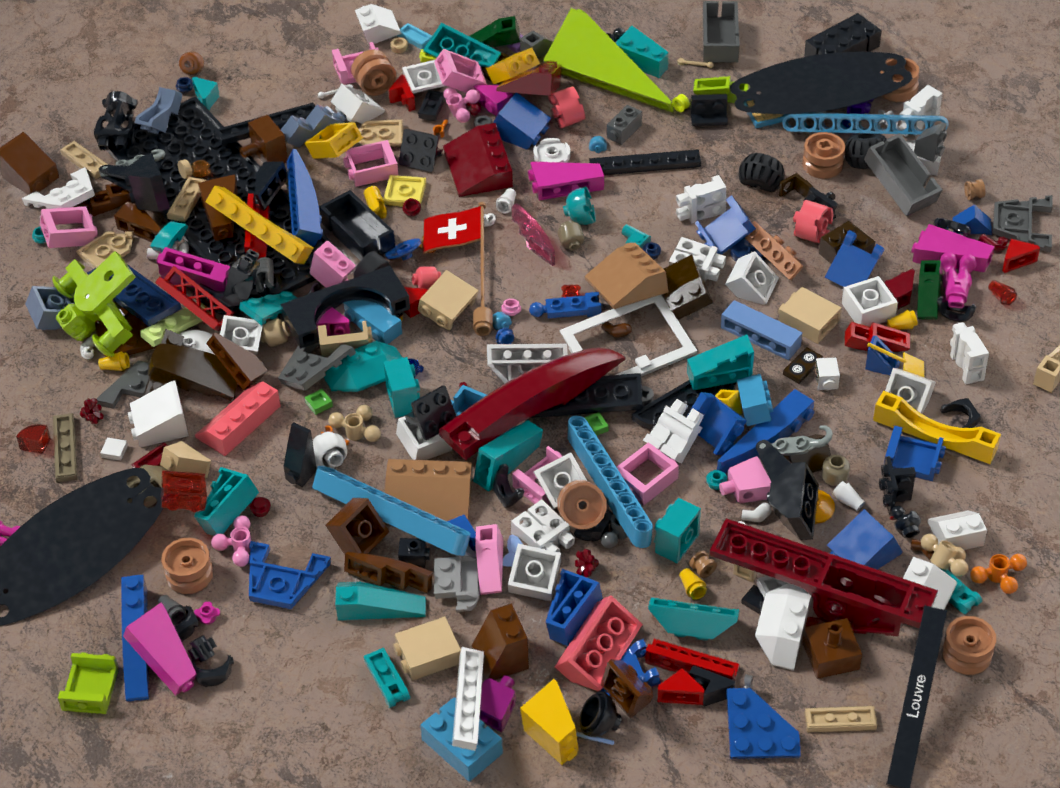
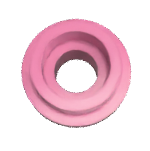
M507 299L502 304L501 310L508 316H515L520 313L521 306L518 300Z

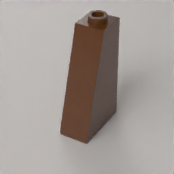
M235 174L199 182L200 197L214 240L218 241L234 237L235 222L205 201L214 186L225 187L237 196L238 189Z

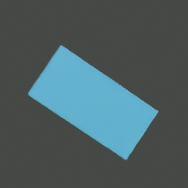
M409 23L400 28L401 34L397 35V37L406 39L408 43L419 49H424L432 35Z

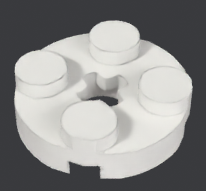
M543 139L537 147H534V160L536 162L568 163L570 159V147L566 142L565 144L561 143L560 139Z

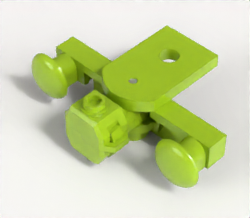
M116 251L90 275L83 270L85 266L74 259L65 268L67 273L61 279L56 276L52 277L55 288L63 296L74 298L75 304H68L56 315V320L62 329L75 340L84 341L95 330V322L97 320L102 321L108 330L101 337L93 334L92 340L96 348L109 357L115 356L114 351L133 336L129 332L132 330V327L112 300L136 277Z

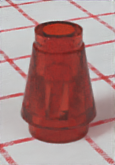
M996 280L990 282L988 289L1001 304L1011 305L1014 303L1017 293L1013 287Z

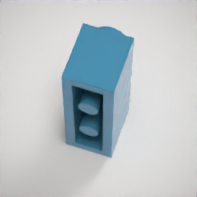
M364 300L344 302L345 317L350 322L355 323L362 331V321H366L367 327L371 326L372 338L375 341L389 344L402 334L401 320L395 315L392 316L383 306Z
M761 374L737 379L742 409L747 420L746 425L751 426L771 421L770 413L774 411L767 381H762Z

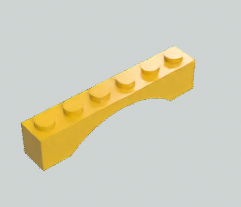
M214 186L205 201L294 263L305 264L313 250L312 246L261 216L225 187Z
M886 391L882 392L875 404L873 421L894 428V426L903 427L902 432L938 444L939 437L944 438L942 446L987 464H991L998 450L1001 434L983 427L959 428L936 422L918 412L902 397Z

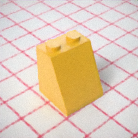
M553 679L520 707L524 731L556 761L563 765L567 760L571 761L577 755L579 749L575 725L559 685Z

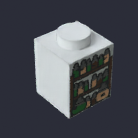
M836 358L816 359L815 377L818 390L838 389L840 374Z

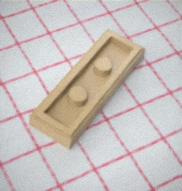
M75 141L60 149L61 155L79 168L85 167L88 174L95 179L100 177L99 167L108 165Z
M188 177L167 213L168 219L186 222L200 197L198 183L206 180Z
M874 706L805 708L807 732L877 729Z

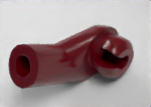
M479 102L465 104L471 108L469 113L472 116L476 117L481 112V104Z
M982 234L978 239L980 242L995 246L994 250H1004L1008 244V239L1005 237H999L998 241H994L985 234Z

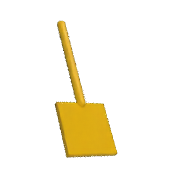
M872 343L867 344L868 347L903 362L904 371L924 377V361L905 352L903 353V358Z

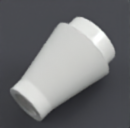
M507 189L496 200V208L499 212L506 214L513 210L516 197L515 190Z
M844 481L832 493L836 500L856 511H859L865 503L853 487Z

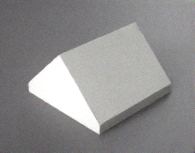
M435 60L402 67L403 74L413 94L446 86L441 82L434 63Z
M571 452L534 471L554 509L557 508L559 493L567 483L574 480H586Z

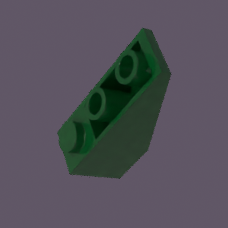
M516 16L497 19L469 37L494 48L520 43V29Z
M921 260L917 320L938 319L939 308L937 300L941 296L943 281L941 260Z

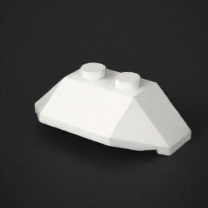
M487 344V365L504 384L546 362L568 355L567 344Z
M790 583L766 593L755 637L772 666L794 671L812 597L806 590Z

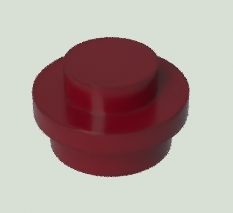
M414 198L407 199L402 206L404 214L410 217L418 215L421 211L420 202Z
M257 497L250 503V511L257 517H264L269 513L271 503L265 497Z

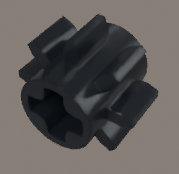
M202 635L190 642L192 648L188 650V653L192 660L198 658L200 662H204L215 655L213 649L217 645L212 637L206 639L205 635Z

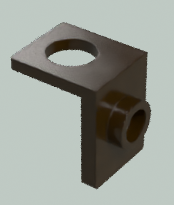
M795 173L780 182L779 196L782 197L796 190L806 198L809 189L814 186L798 173ZM790 182L789 187L784 190L785 185Z

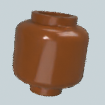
M194 51L184 53L179 60L181 71L187 75L199 73L204 67L203 57Z

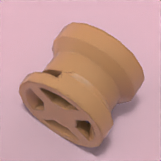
M982 179L972 183L970 181L965 182L964 190L968 200H972L974 197H985V185Z
M706 551L696 553L689 562L690 567L697 570L700 578L710 576L717 567V563L713 559H709Z

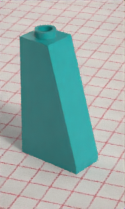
M527 420L479 448L473 482L488 492L492 490L499 466L506 464L509 467L508 474H510L540 447L543 429Z

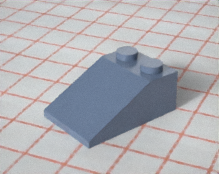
M32 286L25 304L36 329L57 330L62 327L56 320V315L68 304H75L74 298L63 296L55 287Z

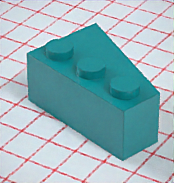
M631 25L616 42L622 51L644 73L660 78L668 69L669 52Z
M746 334L687 359V375L693 390L737 382V379L752 376L754 349L748 335Z
M220 467L218 471L220 475L217 481H213L210 485L212 488L210 494L204 496L194 515L206 534L212 536L224 534L235 518L240 516L243 510L258 495L259 491L248 475Z

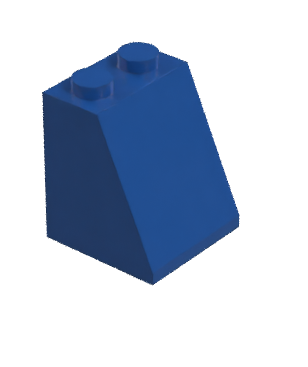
M515 93L498 113L493 123H496L502 141L528 150L532 144L535 146L541 138L540 134L544 135L550 127L548 123L551 117L524 97Z
M865 509L827 544L831 551L830 554L877 570L903 553L895 537Z

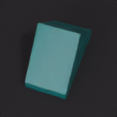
M193 77L192 82L197 98L210 110L220 97L218 83Z

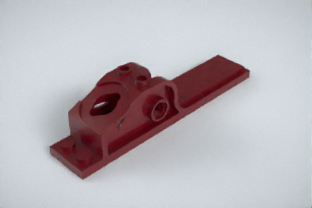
M727 518L709 553V556L806 590L813 599V610L819 619L827 623L847 618L853 633L857 634L876 633L898 637L904 623L920 629L924 605L933 607L938 593L936 589Z

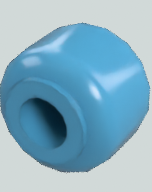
M601 136L593 137L589 142V150L596 153L606 151V140Z
M503 312L493 314V328L495 330L509 328L512 321L507 314Z

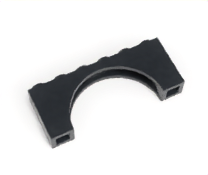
M389 265L282 303L281 311L286 325L298 346L302 349L319 342L317 323L321 316L335 305L354 300L370 301L383 306L393 316L409 310L410 300L409 294Z

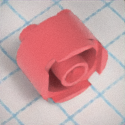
M573 86L548 96L551 105H553V108H551L554 118L558 117L557 121L561 129L585 119L583 105L579 103L578 99L580 97Z
M805 200L800 211H796L793 217V221L796 222L794 236L820 243V237L830 231L827 230L828 223L832 224L833 209Z

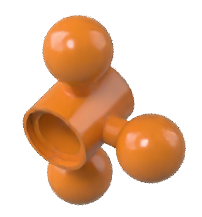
M996 554L991 557L989 568L985 569L982 566H976L971 570V580L981 584L989 578L992 582L1000 583V588L1004 593L1012 594L1018 589V582L1015 578L1008 576L1009 569L1015 571L1024 570L1027 566V559L1022 554H1014L1010 560L1005 555Z

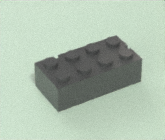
M703 1V62H739L738 1H722L721 17H718L719 1Z
M900 133L886 139L885 143L882 141L869 147L864 158L865 162L906 217L937 202L942 192L941 187L933 177L929 179L931 174Z

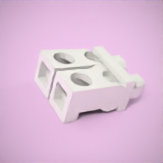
M927 85L910 102L906 101L904 103L903 111L900 115L939 116L942 92ZM901 120L902 124L899 126V128L905 129L907 127V124L905 121ZM917 121V128L922 130L925 123Z
M719 175L712 177L711 182L695 184L692 187L690 185L684 187V193L676 195V201L679 206L676 209V215L679 220L689 219L692 224L697 220L707 219L726 212V186Z
M681 237L676 250H674L669 260V265L692 254L704 282L707 279L717 281L720 274V269L718 268L723 269L726 256L717 254V247H710Z
M964 322L954 324L952 328L954 335L950 340L952 347L950 356L952 360L956 359V364L963 369L962 379L965 385L983 381L985 379L989 352L975 333L973 326L967 327Z
M676 399L671 407L666 406L664 408V412L659 417L657 424L650 434L647 433L643 441L649 442L657 449H660L661 452L682 464L698 433L702 430L699 424L704 415L692 408L688 417H684L683 414L688 405Z
M542 499L527 509V512L524 511L511 521V534L521 538L528 546L560 552V549L557 547L561 544L566 549H569L575 543L574 536L569 532L570 525L566 521L564 522Z

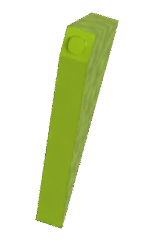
M570 9L543 60L544 63H547V61H557V64H562V75L673 113L672 101L592 18L581 9Z

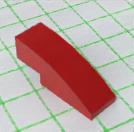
M851 322L845 331L846 347L868 351L869 347L867 344L871 343L874 335H877L892 352L908 351L910 349V333L874 322L870 327Z

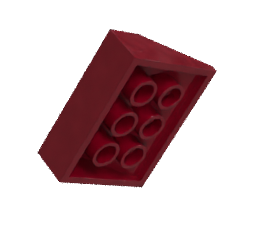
M547 61V63H543L505 80L497 87L496 91L551 96L561 86L562 64H557V61Z
M496 123L476 126L443 145L446 160L459 197L513 187L512 168Z

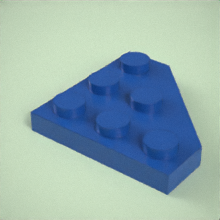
M727 688L730 759L800 758L799 732L751 688Z

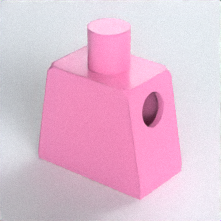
M758 456L729 468L727 481L719 483V489L722 495L733 493L739 503L767 500L771 480Z

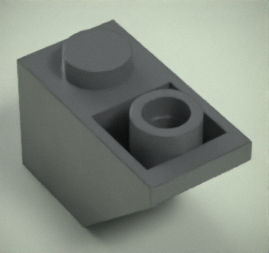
M532 30L520 38V52L533 48L537 59L547 54L553 41Z
M941 123L925 129L915 141L914 153L931 162H935L938 156L941 157L945 150L943 143L947 137V132H945L947 124Z

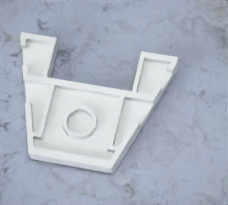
M84 167L70 174L72 180L67 182L66 186L55 188L46 196L36 191L23 197L24 205L29 206L31 203L34 207L40 208L45 206L46 209L70 208L95 196L87 169Z

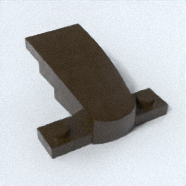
M165 329L160 344L155 348L148 364L149 379L143 396L171 381H175L176 386L186 391L194 389L209 397L213 393L231 401L234 398L238 383L216 355L182 346L184 336Z

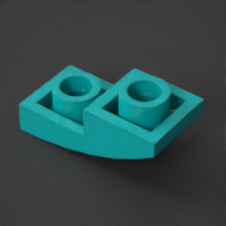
M173 221L169 222L156 235L150 247L159 252H163L165 247L171 249L175 241L181 242L188 225Z

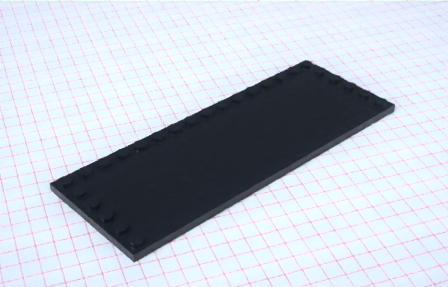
M196 96L180 104L178 115L171 113L166 133L160 131L159 134L150 133L147 130L140 129L141 125L135 123L132 144H128L126 150H117L115 144H110L109 150H107L116 162L119 160H132L138 155L152 154V150H164V158L157 161L156 164L162 177L170 208L188 179H183L178 169V161L184 159L191 165V177L208 181L235 174L238 189L237 196L247 204L248 194H254L255 204H259L255 196L256 172L261 166L252 156L245 159L241 156L239 148L242 146L238 141L221 145L214 135V129L224 126ZM280 189L269 204V221L292 234L289 196ZM199 197L186 222L168 219L167 213L170 209L160 211L168 222L173 221L188 225L183 239L198 257L232 266L243 254L245 255L246 229L235 222L234 237L215 241L201 197ZM322 234L321 239L317 241L315 246H312L313 250L305 264L294 263L267 244V258L272 259L274 262V286L270 289L264 283V291L257 292L255 278V283L248 299L281 294L284 291L293 292L315 281L316 279L310 274L314 252L326 241L330 242V240Z

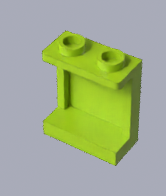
M72 653L70 657L72 667L65 691H60L58 696L62 711L107 714L119 670L116 657L108 654Z

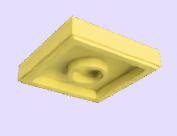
M390 175L383 198L384 205L402 207L403 203L409 198H414L421 204L426 186V178Z

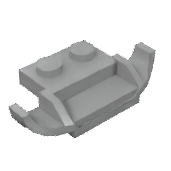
M469 543L464 556L456 555V557L434 559L435 599L456 597L457 613L473 610L478 600H480L477 557Z

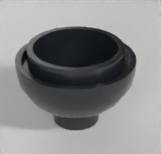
M599 691L591 695L584 703L579 717V724L584 735L598 737L610 730L616 731L621 724L622 717L617 713L616 705L611 696Z

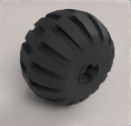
M858 133L850 136L845 144L844 155L847 163L856 169H871L864 160L869 147L882 141L885 143L887 138L882 134Z
M752 153L744 158L740 164L738 175L743 185L754 186L755 188L759 186L761 190L775 192L779 189L780 182L784 180L785 172L782 163L776 158L764 153Z

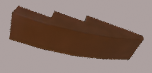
M114 183L105 185L106 190L95 192V196L73 207H86L88 213L93 217L116 209L126 202H131L130 191Z
M355 552L345 553V572L380 587L386 582L402 590L410 586L428 593L432 589L433 571L392 558Z

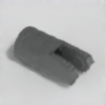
M267 257L257 260L260 263L256 273L257 292L264 291V283L270 289L274 286V262Z

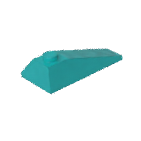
M442 22L423 49V52L435 58L439 56L443 49L475 60L483 67L495 64L501 55V52Z
M361 581L338 582L336 586L335 606L338 620L426 617L425 596L380 587Z

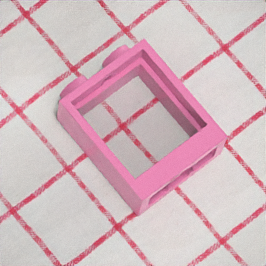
M443 49L434 61L443 85L467 93L469 90H474L475 85L487 84L480 65L475 60Z
M388 140L350 148L345 152L346 157L343 158L344 166L349 168V179L354 181L356 187L388 180L390 175L398 176L397 161ZM381 158L385 162L384 165L357 171L355 168V164Z
M86 207L41 209L40 226L48 248L85 246L97 237V227L93 225L92 215L88 213ZM82 223L84 228L57 230L55 225Z
M648 442L618 465L617 469L638 502L644 506L678 479L679 465L674 459H670L660 449H657ZM649 459L661 468L663 472L647 485H644L630 473Z

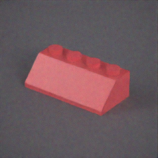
M263 381L249 386L197 432L195 438L226 456L281 407L278 390Z
M610 595L596 603L560 657L555 668L570 682L600 691L603 688L601 681L607 662L611 659L620 660L643 624Z

